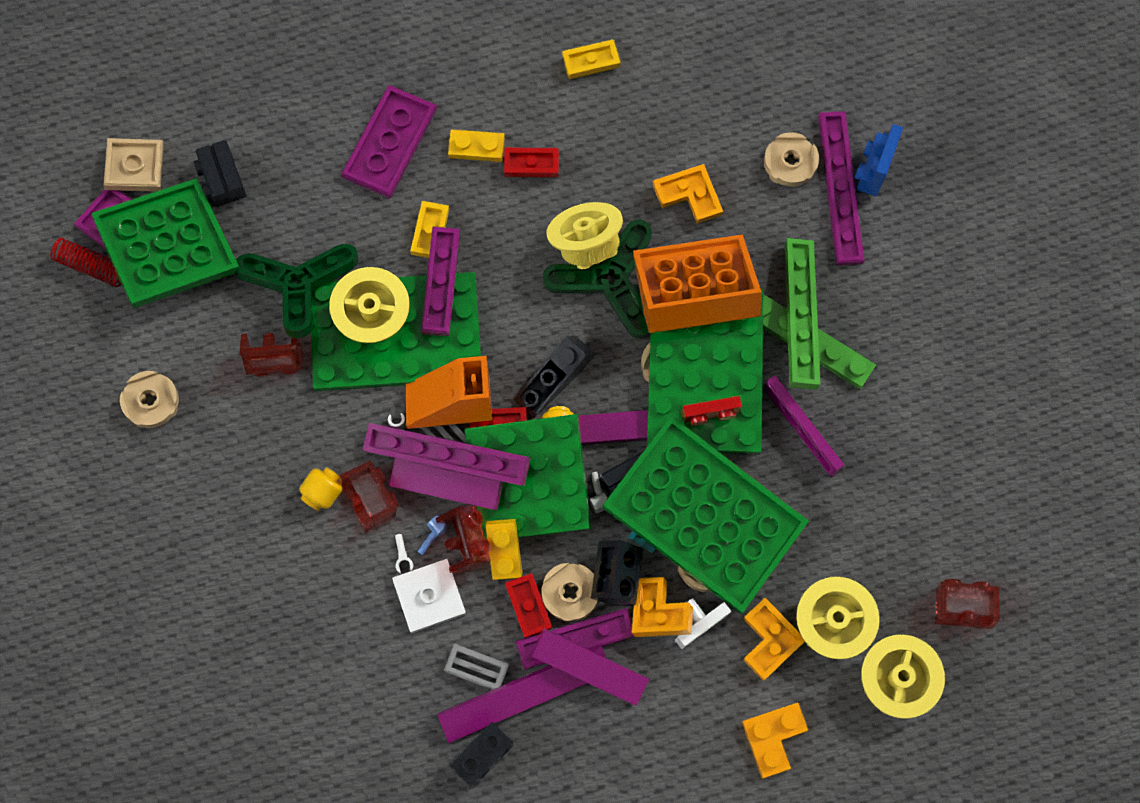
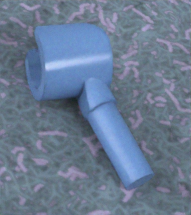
M435 516L427 524L432 533L428 535L427 539L417 552L421 555H424L437 537H440L447 531V524L439 516Z

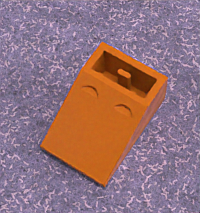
M487 356L458 358L417 378L414 382L406 384L407 429L492 420Z

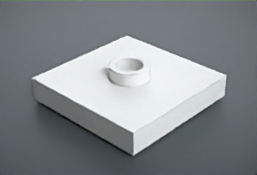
M447 559L392 578L411 634L466 615Z

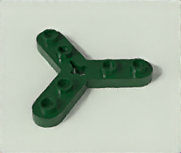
M641 219L629 222L619 237L617 254L606 259L604 264H593L587 269H579L574 264H552L548 266L543 272L544 287L551 293H604L625 329L632 337L642 339L649 336L650 333L641 297L629 277L635 268L633 251L647 248L652 238L651 226ZM609 273H614V277L619 279L615 280L614 284H609V280L603 278H607Z
M340 244L297 267L248 253L236 259L239 265V269L236 270V276L243 281L282 293L285 333L292 338H303L309 335L313 328L312 290L355 268L359 260L358 252L350 244Z

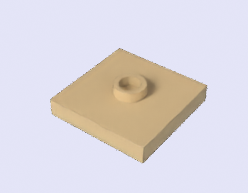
M107 138L104 189L160 191L163 140Z

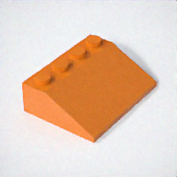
M743 234L633 251L643 311L649 333L761 316L762 292Z

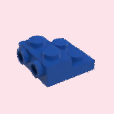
M893 124L889 133L883 132L882 134L877 132L874 141L868 140L863 153L864 156H867L866 163H860L855 175V179L859 180L856 190L877 197L888 173L903 127Z

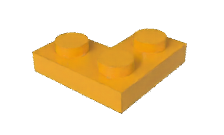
M704 164L653 180L652 185L661 208L687 200L697 224L723 215L722 207Z
M664 577L639 578L632 624V634L635 637L690 635L692 632L693 606L690 602L666 604L667 580Z
M766 598L743 618L763 639L743 661L763 681L805 642L801 634Z
M797 702L742 721L761 778L764 779L790 770L791 767L781 740L809 731L799 703Z

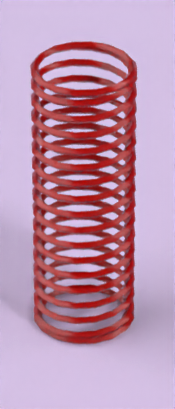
M62 237L58 238L53 244L50 252L52 261L64 266L66 265L76 271L78 270L87 276L90 275V277L106 282L111 286L119 287L121 285V282L115 285L120 279L118 278L116 281V270L112 266V262L108 265L111 259H108L107 256L104 257L100 253L93 252L84 246L81 247L72 241L69 242V240H65ZM63 240V243L59 247L57 257L55 258L57 246Z

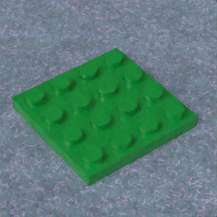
M197 178L91 213L94 224L133 309L232 275L239 269V265Z
M578 414L465 429L466 444L531 458L525 486L507 482L503 483L498 510L472 505L477 543L488 542L486 532L487 521L516 519L518 538L591 529Z

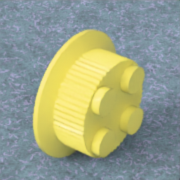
M602 202L576 205L561 212L551 221L547 228V239L554 248L561 250L565 261L569 262V264L571 263V265H577L579 269H587L593 264L603 262V260L617 254L619 247L618 232L623 224L622 214L615 206Z
M365 267L348 273L336 284L330 297V314L335 326L346 337L361 343H376L390 338L401 329L409 313V296L405 286L398 277L381 268Z
M829 577L817 581L805 591L797 608V625L802 638L815 652L832 659H847L862 653L871 645L879 628V611L874 598L861 584L844 577Z
M909 635L886 637L869 650L862 665L861 678L867 697L875 707L892 717L914 718L925 714L936 705L943 693L945 673L942 662L934 649L919 638Z

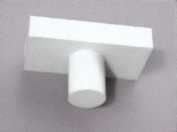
M694 599L688 601L693 606L692 632L690 635H679L675 639L681 649L685 648L731 612L725 602L705 615Z

